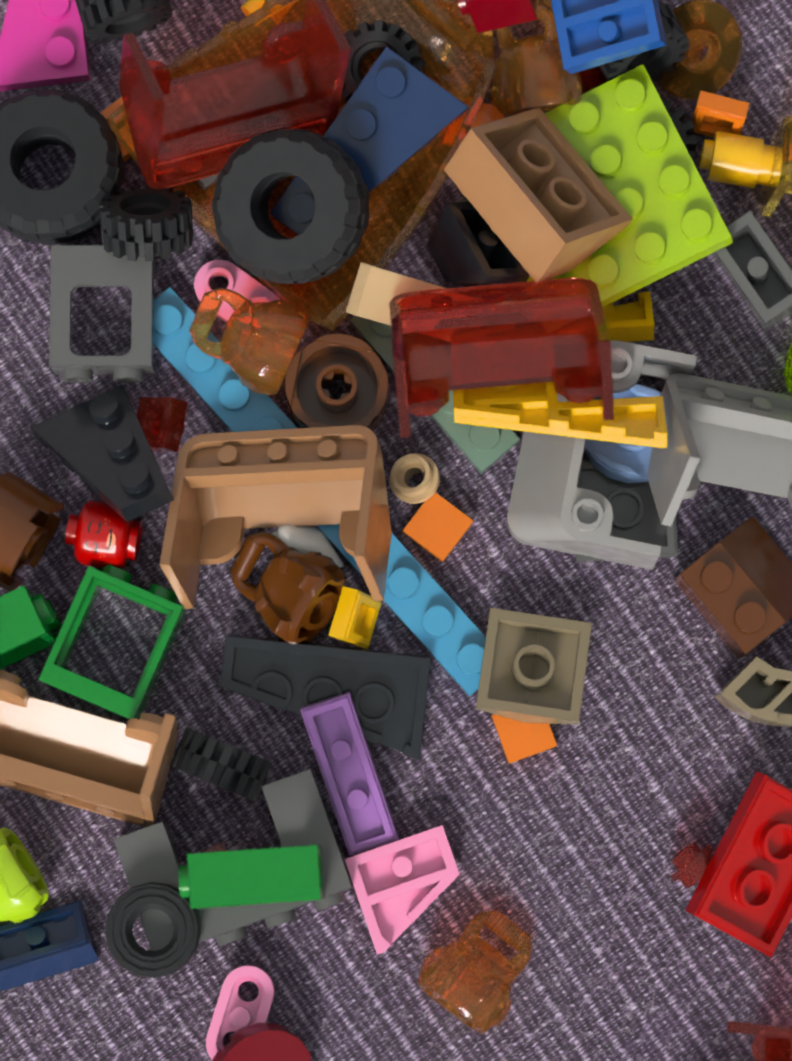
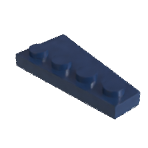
M385 47L324 137L337 143L355 160L361 169L368 192L371 193L471 107L391 48ZM296 175L269 213L297 235L303 233L310 225L315 212L314 195L309 185Z

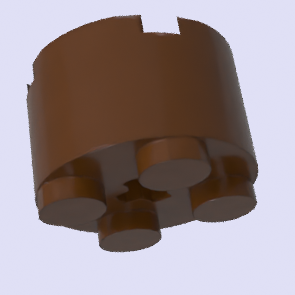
M327 334L319 337L301 349L292 358L287 369L285 378L286 397L290 412L300 428L361 425L373 431L384 417L389 398L387 372L379 356L366 342L357 337L347 334ZM336 380H342L345 382V390L350 393H342L338 400L331 399L330 392L325 387L333 388Z
M12 472L0 474V586L9 592L17 589L25 580L17 575L22 567L30 565L35 568L61 521V518L53 513L64 510L62 502Z

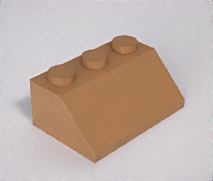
M540 107L471 128L444 169L457 185L460 192L470 201L490 226L491 230L501 239L536 284L571 271L626 228L632 221V217Z

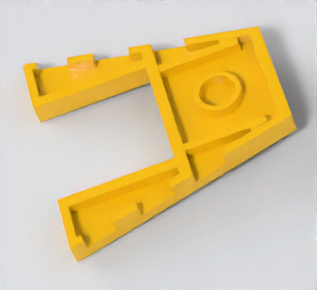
M650 291L638 293V301L614 306L611 303L550 334L547 333L541 321V324L514 330L513 323L450 337L455 423L667 448V426L663 396L558 402L554 346L614 340L624 342L654 340V318Z

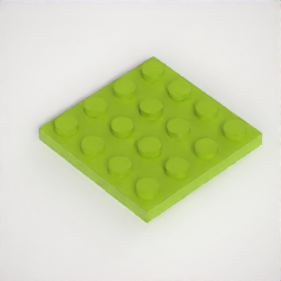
M643 64L545 113L632 217V221L626 228L571 271L537 284L531 276H529L527 282H523L548 334L733 243L732 237Z

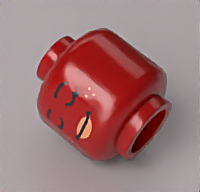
M89 500L84 504L79 515L70 514L66 527L65 544L74 545L75 559L82 565L97 568L112 565L123 569L127 565L128 560H137L142 539L143 522L136 520V518L126 522L107 503Z

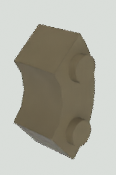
M757 656L748 661L714 696L724 707L745 719L769 726L792 727V671L774 668Z

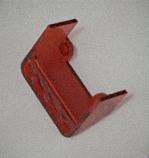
M306 0L302 21L295 23L286 22L275 26L263 42L261 56L172 80L164 63L146 59L134 33L123 35L119 89L138 165L149 187L153 189H166L217 175L229 159L228 157L238 147L250 141L252 137L264 132L278 129H301L315 132L322 136L325 135L337 117L351 47L326 0Z
M561 278L545 280L537 284L535 281L412 291L397 295L391 299L389 307L400 438L411 437L409 413L415 416H429L437 413L441 407L449 402L450 390L553 382L555 392L565 396L570 402L583 403L598 397L603 421L614 420L611 341L598 287L595 282L584 278Z

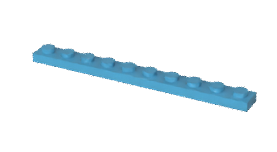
M171 287L154 300L153 345L231 432L297 428ZM340 524L317 525L316 527L326 535L332 545L363 578L354 556L347 553L339 539ZM391 533L384 602L470 697L479 688L486 637L394 534Z

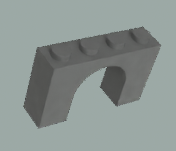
M311 769L261 787L274 821L281 847L321 846L324 898L309 901L196 908L201 925L199 942L216 937L218 946H222L247 937L248 934L245 926L265 919L269 929L297 919L294 908L314 902L316 910L319 911L346 901L343 891L352 888L353 885ZM160 822L113 839L130 888L154 882L168 884L179 890L178 868L182 864L167 822ZM149 909L142 912L139 916L151 951L163 949L173 937L174 928L172 920L161 910ZM198 949L195 950L193 956L199 954Z

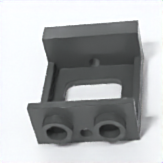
M51 245L49 366L55 375H62L63 381L71 383L92 382L93 375H113V381L136 383L142 382L144 375H156V366L153 362L154 276H157V256H154V261L145 262V257H138L137 261H129L127 255L117 258L113 256V252L107 253L102 245ZM126 287L131 291V348L127 354L121 356H79L71 351V296L76 288Z

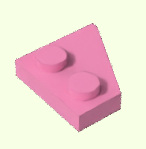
M443 825L344 859L377 955L385 952L412 922L460 875Z

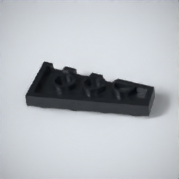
M227 634L225 636L220 687L301 715L300 708L350 691L366 741L402 752L406 756L420 760L431 656L304 642L290 644L277 639Z

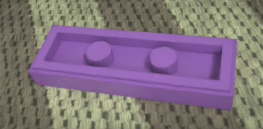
M350 691L301 707L300 712L349 856L397 841L399 836Z

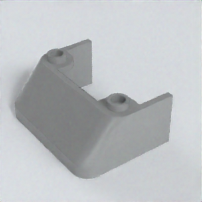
M617 340L554 347L558 402L594 400L595 390L622 393L631 389L637 383L640 376L666 381L669 375L675 373L692 375L696 366L697 356ZM524 431L507 514V527L510 534L518 542L525 545L575 555L580 554L653 570L660 556L661 546L610 536L613 510L607 498L596 491L577 487L586 439Z
M675 373L669 375L660 396H663L667 448L652 447L648 470V481L661 525H672L682 500L690 499L696 495L700 481L787 498L792 509V396L689 374Z

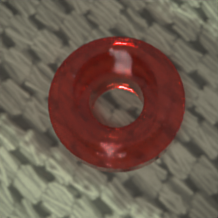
M695 841L687 845L670 860L675 866L669 874L674 882L680 880L686 889L701 880L713 857L711 853L714 851V848L710 843L699 847Z

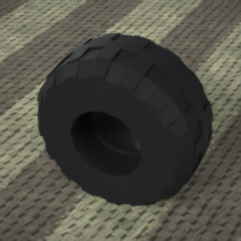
M56 89L25 91L15 97H9L0 103V227L16 238L26 242L41 243L42 245L72 242L84 237L85 234L94 228H98L101 225L100 202L108 201L111 194L115 195V191L121 188L122 179H124L121 147L114 130L105 117L83 98L68 94L67 91ZM46 145H59L73 151L76 155L74 169L69 178L60 186L45 191L34 190L21 184V166L26 157L35 149Z
M278 129L252 137L250 141L238 147L228 157V161L223 169L220 170L215 182L212 214L214 215L215 230L220 242L223 243L229 256L239 266L244 267L252 275L263 280L280 284H302L316 281L334 273L355 254L361 245L360 242L368 227L370 197L368 187L361 174V169L341 146L315 132L301 129ZM297 175L309 185L314 195L315 212L312 222L306 230L290 239L284 237L274 228L269 218L268 202L271 192L280 181L289 176Z

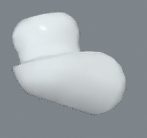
M283 524L271 533L286 543L288 547H293L299 552H321L322 555L332 558L340 569L344 566L326 535L316 526Z

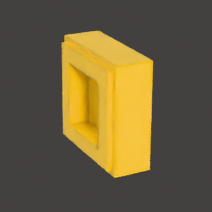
M343 586L328 636L351 646L367 649L382 604L381 601H373L372 596L360 590Z

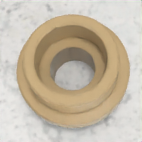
M419 453L408 454L399 458L393 465L389 476L390 487L401 501L409 504L422 503L430 499L437 491L440 484V472L437 465L428 456ZM422 473L424 475L423 481L416 487H410L409 479L414 474Z

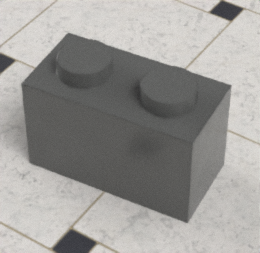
M749 211L727 226L733 243L711 255L766 332L792 314V270L755 216Z

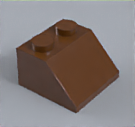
M753 516L674 579V582L738 659L749 653L792 617V563Z

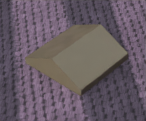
M490 608L476 709L524 723L578 725L592 623Z

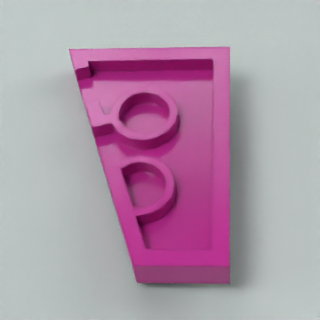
M8 0L0 36V92L91 80L86 35L75 0Z

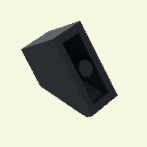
M470 201L447 202L427 243V247L445 282L470 284L527 282L530 275L522 268L521 264L501 239L491 230L490 226Z

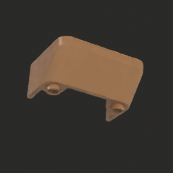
M361 425L207 433L194 436L183 444L177 457L171 493L174 501H171L169 505L160 567L184 609H194L201 565L221 564L232 559L242 547L245 529L275 528L283 524H292L294 526L340 524L339 539L347 553L354 556L373 601H384L392 532L382 450L376 435L371 429Z
M0 670V786L144 827L154 825L161 806L178 737L176 716L165 713L163 718L151 713H141L139 719H128L127 724L31 697L26 689L19 686L21 679L18 676Z

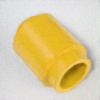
M716 130L713 140L704 139L699 169L707 170L706 179L708 181L752 189L755 188L756 184L768 186L773 169L775 146L764 144V139Z

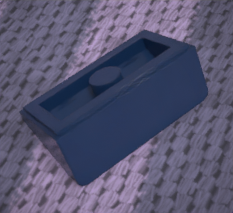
M81 900L37 913L35 917L26 919L21 923L8 922L0 925L1 991L98 961L96 946Z

